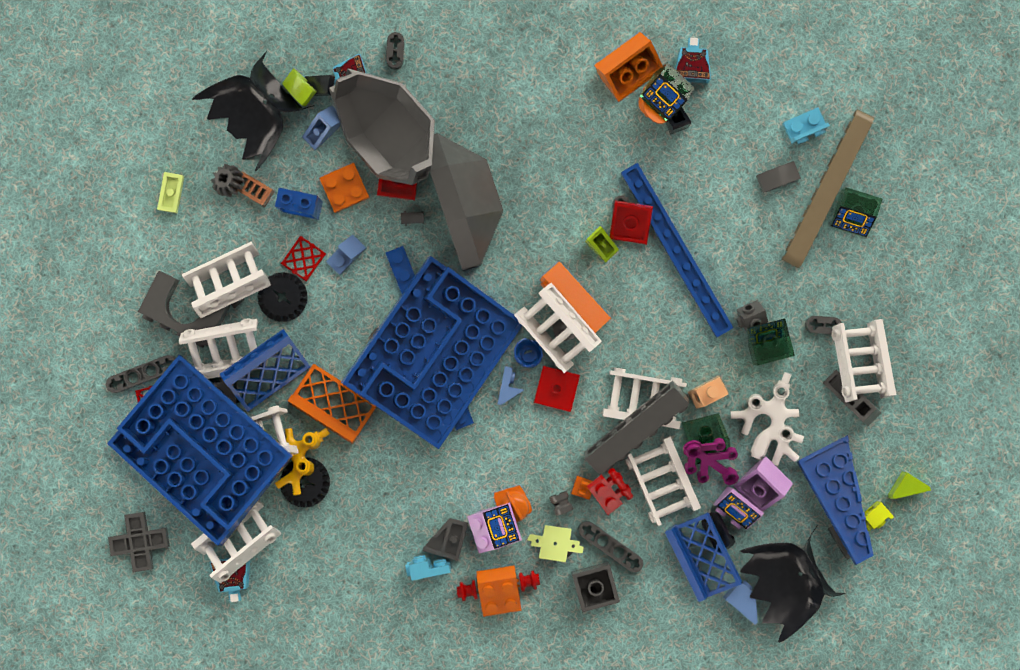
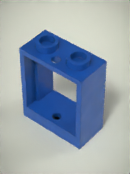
M279 188L275 207L283 213L319 220L323 201L317 195Z

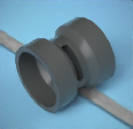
M567 491L549 497L551 503L554 504L556 516L573 510L572 504L568 501Z

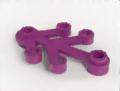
M717 438L713 443L701 444L696 440L689 441L683 446V452L688 457L687 463L684 465L685 472L687 474H694L697 471L695 461L696 458L701 459L700 471L697 472L696 476L700 483H705L709 480L708 467L711 466L722 474L725 484L733 485L739 480L737 471L732 467L726 468L716 460H734L738 457L735 447H729L725 452L707 454L704 451L724 450L726 447L724 440Z

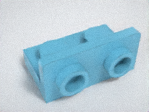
M819 107L783 122L791 143L797 142L798 145L808 141V137L811 135L818 137L826 133L825 129L830 126L829 123H825Z

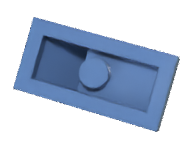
M352 235L337 246L339 247L337 251L326 262L341 275L366 247Z
M505 366L498 399L499 405L504 404L524 391L509 387L510 383H514L516 373L512 372L513 368Z

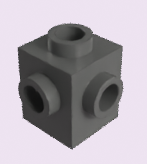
M758 300L737 309V323L747 333L750 327L768 323L766 310Z

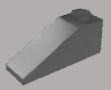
M837 369L823 382L867 426L881 414L863 394H857V400L845 403V398L842 395L841 375Z

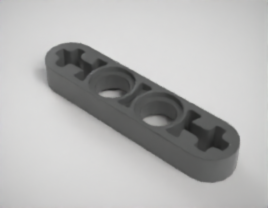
M166 355L113 375L107 379L106 388L112 393H118L161 377L168 367L160 369L157 362L160 361V365L167 363V359L174 361L176 357ZM150 365L156 367V374L153 376H149L146 371ZM132 372H136L139 377L135 383L129 380V374ZM124 375L125 383L117 385L118 389L111 387L114 379L115 381L123 380L121 376Z
M584 521L579 525V534L585 540L631 572H639L642 569V558L590 521ZM591 525L590 529L594 533H596V530L600 531L595 536L594 541L591 540L593 537L591 534H583V526ZM600 536L608 538L606 546L598 544L597 540ZM616 547L624 549L622 557L614 556L613 550ZM628 552L631 553L628 557L632 560L639 559L638 567L634 566L631 568V563L628 560L625 563L622 562L627 557Z

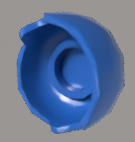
M523 338L517 342L514 348V358L520 366L534 368L542 360L543 350L536 340Z

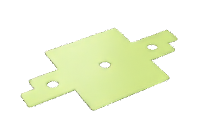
M545 525L543 536L530 534L527 539L532 541L531 546L541 547L540 559L566 562L568 551L583 553L584 547L579 546L580 541L570 540L572 529Z

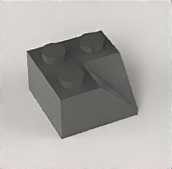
M609 562L571 572L582 613L620 602Z

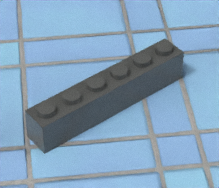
M671 381L584 452V459L599 475L603 472H608L618 460H624L628 456V452L633 448H639L643 440L648 436H654L662 425L669 424L677 413L684 412L689 405L687 395L674 381Z

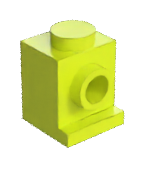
M876 501L865 511V522L868 531L875 528L879 529L886 523L885 519L894 518L883 503Z

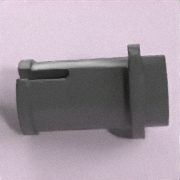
M404 211V213H401V224H405V226L414 223L424 224L423 211Z

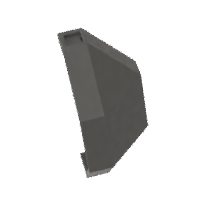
M347 68L346 76L338 78L335 85L329 87L347 143L379 179L413 185L428 178L433 155L435 125L433 117L403 83Z
M436 133L433 140L430 174L462 270L466 271L481 266L502 217L503 207L487 159Z

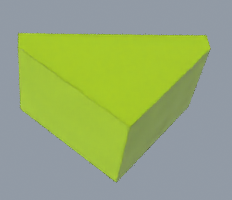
M601 226L585 241L605 263L619 250Z
M902 471L888 493V497L897 499L931 491V488L911 474Z

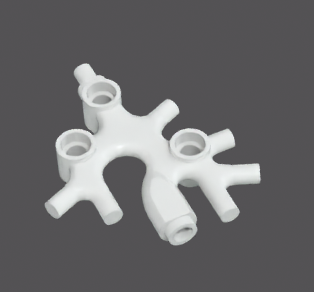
M784 372L782 380H779L774 386V396L771 400L765 401L761 395L752 394L748 399L749 406L747 409L731 411V419L744 420L741 431L744 435L749 434L756 416L766 414L771 418L770 427L763 430L756 437L751 448V456L761 460L765 457L770 442L776 440L778 446L771 462L777 466L782 455H787L794 462L797 461L800 456L790 448L789 443L796 441L802 444L804 436L794 433L791 426L784 424L785 420L789 417H799V409H787L785 407V399L789 396L791 385L789 381L792 374ZM779 388L785 389L783 393L777 392ZM754 399H758L760 402L759 404L754 405L752 401ZM788 430L789 434L784 436L782 434L783 431Z

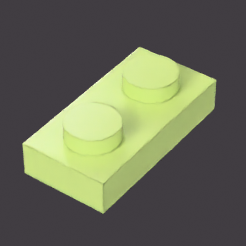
M164 172L157 210L178 214L185 176Z

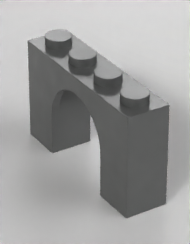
M158 271L138 310L139 313L143 314V319L149 322L155 320L160 323L159 327L168 331L173 329L177 331L176 335L180 337L181 333L188 329L199 330L220 326L231 305L203 318L199 317L194 322L181 324L172 317L169 310L170 299L180 280L162 271ZM207 340L197 341L196 345L204 348V346H208Z

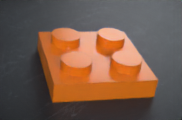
M351 163L319 178L334 213L370 198L355 163Z

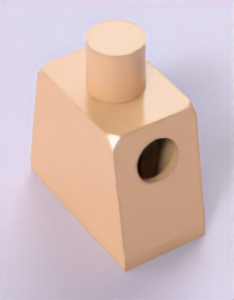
M719 375L688 391V394L695 408L698 409L727 396L729 392Z

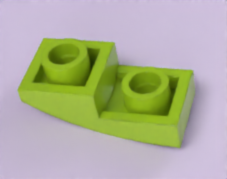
M294 68L282 82L287 91L305 107L317 92Z

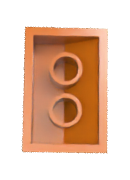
M641 32L594 65L600 78L618 102L664 69L651 40Z

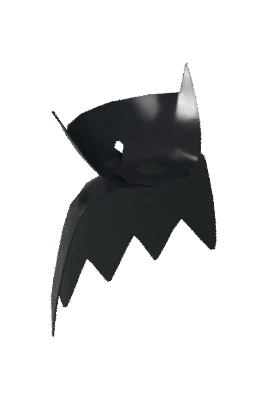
M266 52L253 66L250 78L243 75L227 78L204 89L192 98V100L213 99L207 119L229 118L226 131L231 133L235 139L247 138L242 159L245 160L261 155L255 171L265 162L280 137L284 126L281 112H296L313 107L302 108L290 94L285 92L278 80L262 62Z
M811 535L804 546V550L793 543H769L740 550L742 553L753 554L752 558L742 567L740 573L759 576L758 582L750 594V598L771 603L761 622L784 625L778 640L779 643L792 636L818 611L824 595L835 597L846 594L836 593L828 585L818 569L810 544Z

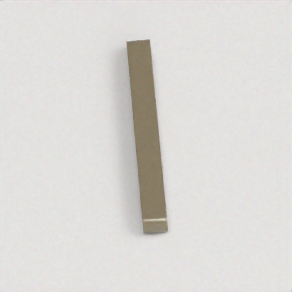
M858 109L854 112V118L849 122L845 130L846 134L841 138L836 148V154H833L828 164V170L824 172L819 182L821 183L819 188H816L811 198V204L807 206L802 216L804 217L802 222H799L794 232V238L790 240L786 248L785 256H782L781 260L797 268H800L874 121V117Z

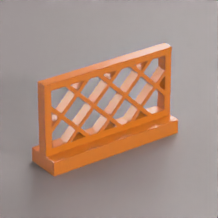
M315 364L312 365L293 395L288 399L290 405L351 444L355 442L376 409L374 405L343 385L339 379ZM314 370L322 374L323 381L311 382L310 376ZM326 383H337L339 391L328 393ZM324 384L326 394L314 396L313 386ZM311 387L312 397L304 399L298 395L302 388ZM342 393H353L355 402L344 404ZM340 394L342 404L331 407L329 396ZM327 397L328 407L318 408L315 399ZM367 402L372 406L368 413L360 414L359 403ZM356 404L358 415L347 417L345 406ZM343 407L345 418H334L331 409ZM359 417L360 426L354 431L349 427L348 420Z

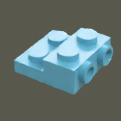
M425 555L415 556L411 562H407V565H405L407 576H411L412 581L447 574L452 569L451 562L446 561L445 558L435 560L431 564L430 557L426 558Z

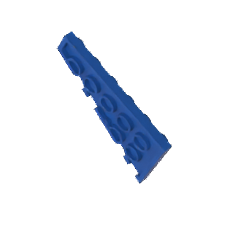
M847 435L798 460L797 464L854 565H857L874 556L866 527L865 512H863L862 498L857 475L854 471L852 452H850L849 437Z

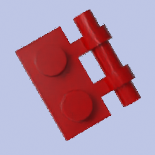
M614 468L608 471L610 476L607 479L601 474L586 486L607 515L623 504L620 500L622 496H625L627 500L633 498L630 486L624 483L623 476ZM614 484H616L619 487L615 491L612 489V486Z

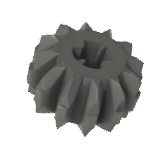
M224 164L223 168L218 167L217 173L212 172L215 178L211 179V182L214 184L212 188L219 195L232 197V194L238 195V189H243L241 183L245 182L242 178L243 173L236 166Z

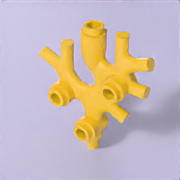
M327 427L320 432L315 431L314 433L308 432L304 434L300 441L294 439L292 428L285 429L286 442L289 445L297 446L299 453L291 458L293 461L292 471L275 482L278 489L290 483L293 488V496L301 495L300 480L302 476H309L314 471V464L305 458V453L309 449H317L320 446L321 442L324 441L323 438L330 434ZM303 464L306 465V467H305L304 470H302V465H303Z

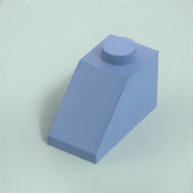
M331 105L319 112L303 134V139L314 150L321 146L340 127L341 124L336 109Z
M744 580L741 585L729 589L723 598L756 625L758 622L756 599L750 598L753 587Z

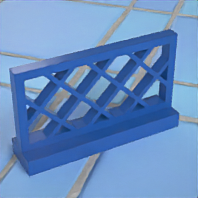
M282 329L221 372L220 376L248 412L311 366L285 330ZM290 344L292 347L291 355H282L283 348ZM270 357L277 358L275 367L266 366L267 359ZM281 358L290 359L288 368L279 367ZM293 360H301L304 363L298 369L292 368ZM253 369H261L259 378L250 377V372ZM264 370H274L272 379L263 378ZM278 371L287 372L283 380H276ZM238 380L245 381L243 389H235L232 384ZM248 381L258 382L257 389L247 390ZM262 382L271 383L270 389L260 391ZM255 394L254 400L247 405L244 401L245 395Z
M709 512L681 524L673 525L665 531L698 602L743 583ZM706 519L709 525L707 531L697 527L700 520ZM687 527L692 529L691 537L684 536L681 528ZM696 531L706 535L703 543L693 540ZM708 536L716 540V549L706 545ZM691 543L701 547L699 556L691 552ZM704 549L714 552L712 561L701 557ZM717 554L725 558V566L714 562ZM700 561L710 565L707 573L699 569ZM713 566L723 570L720 579L710 575ZM725 572L732 574L735 582L729 583L724 581ZM708 578L718 582L717 589L710 591L707 585Z

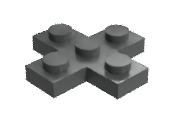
M145 511L124 515L127 534L108 537L110 555L117 556L130 553L133 572L154 569L151 550L170 547L167 527L148 530Z

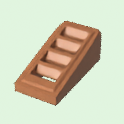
M242 172V178L244 179L245 177L247 181L242 187L243 189H238L237 191L265 207L275 191ZM250 182H253V185L251 186L250 190L246 192L245 190L247 189ZM256 186H260L255 195H251ZM265 189L266 191L264 192L261 199H258V196L260 195L261 191Z

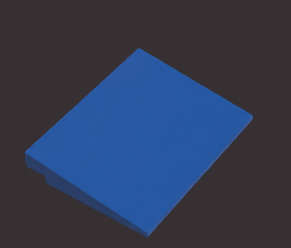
M429 256L341 383L439 449L522 325L514 314L451 268L444 266L435 258Z
M182 355L177 356L117 427L118 431L107 443L217 546H222L293 457L291 453Z

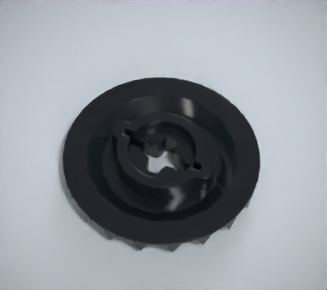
M285 272L268 276L271 286L260 290L257 296L261 311L268 318L278 322H288L297 318L304 311L308 299L307 290L303 282L297 276ZM274 290L281 294L285 292V297L291 304L283 300L279 302V296H277L278 294Z
M309 457L305 458L314 464V471L309 476L303 475L301 479L307 477V481L315 484V486L305 485V488H303L300 483L301 495L293 496L292 484L288 483L281 487V492L285 499L297 507H312L320 503L327 495L330 487V477L325 466L318 460ZM293 461L288 463L283 469L280 478H283L292 471ZM305 464L302 465V470L305 469Z

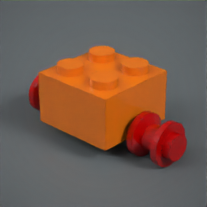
M515 565L476 571L477 587L475 580H472L470 585L460 582V586L456 588L458 598H462V601H466V598L469 596L478 599L479 594L483 617L522 611L518 587L521 584L522 592H525L526 587L531 586L534 590H537L540 580L539 574H535L534 570L531 571L530 575L526 576L520 572V580L517 579Z

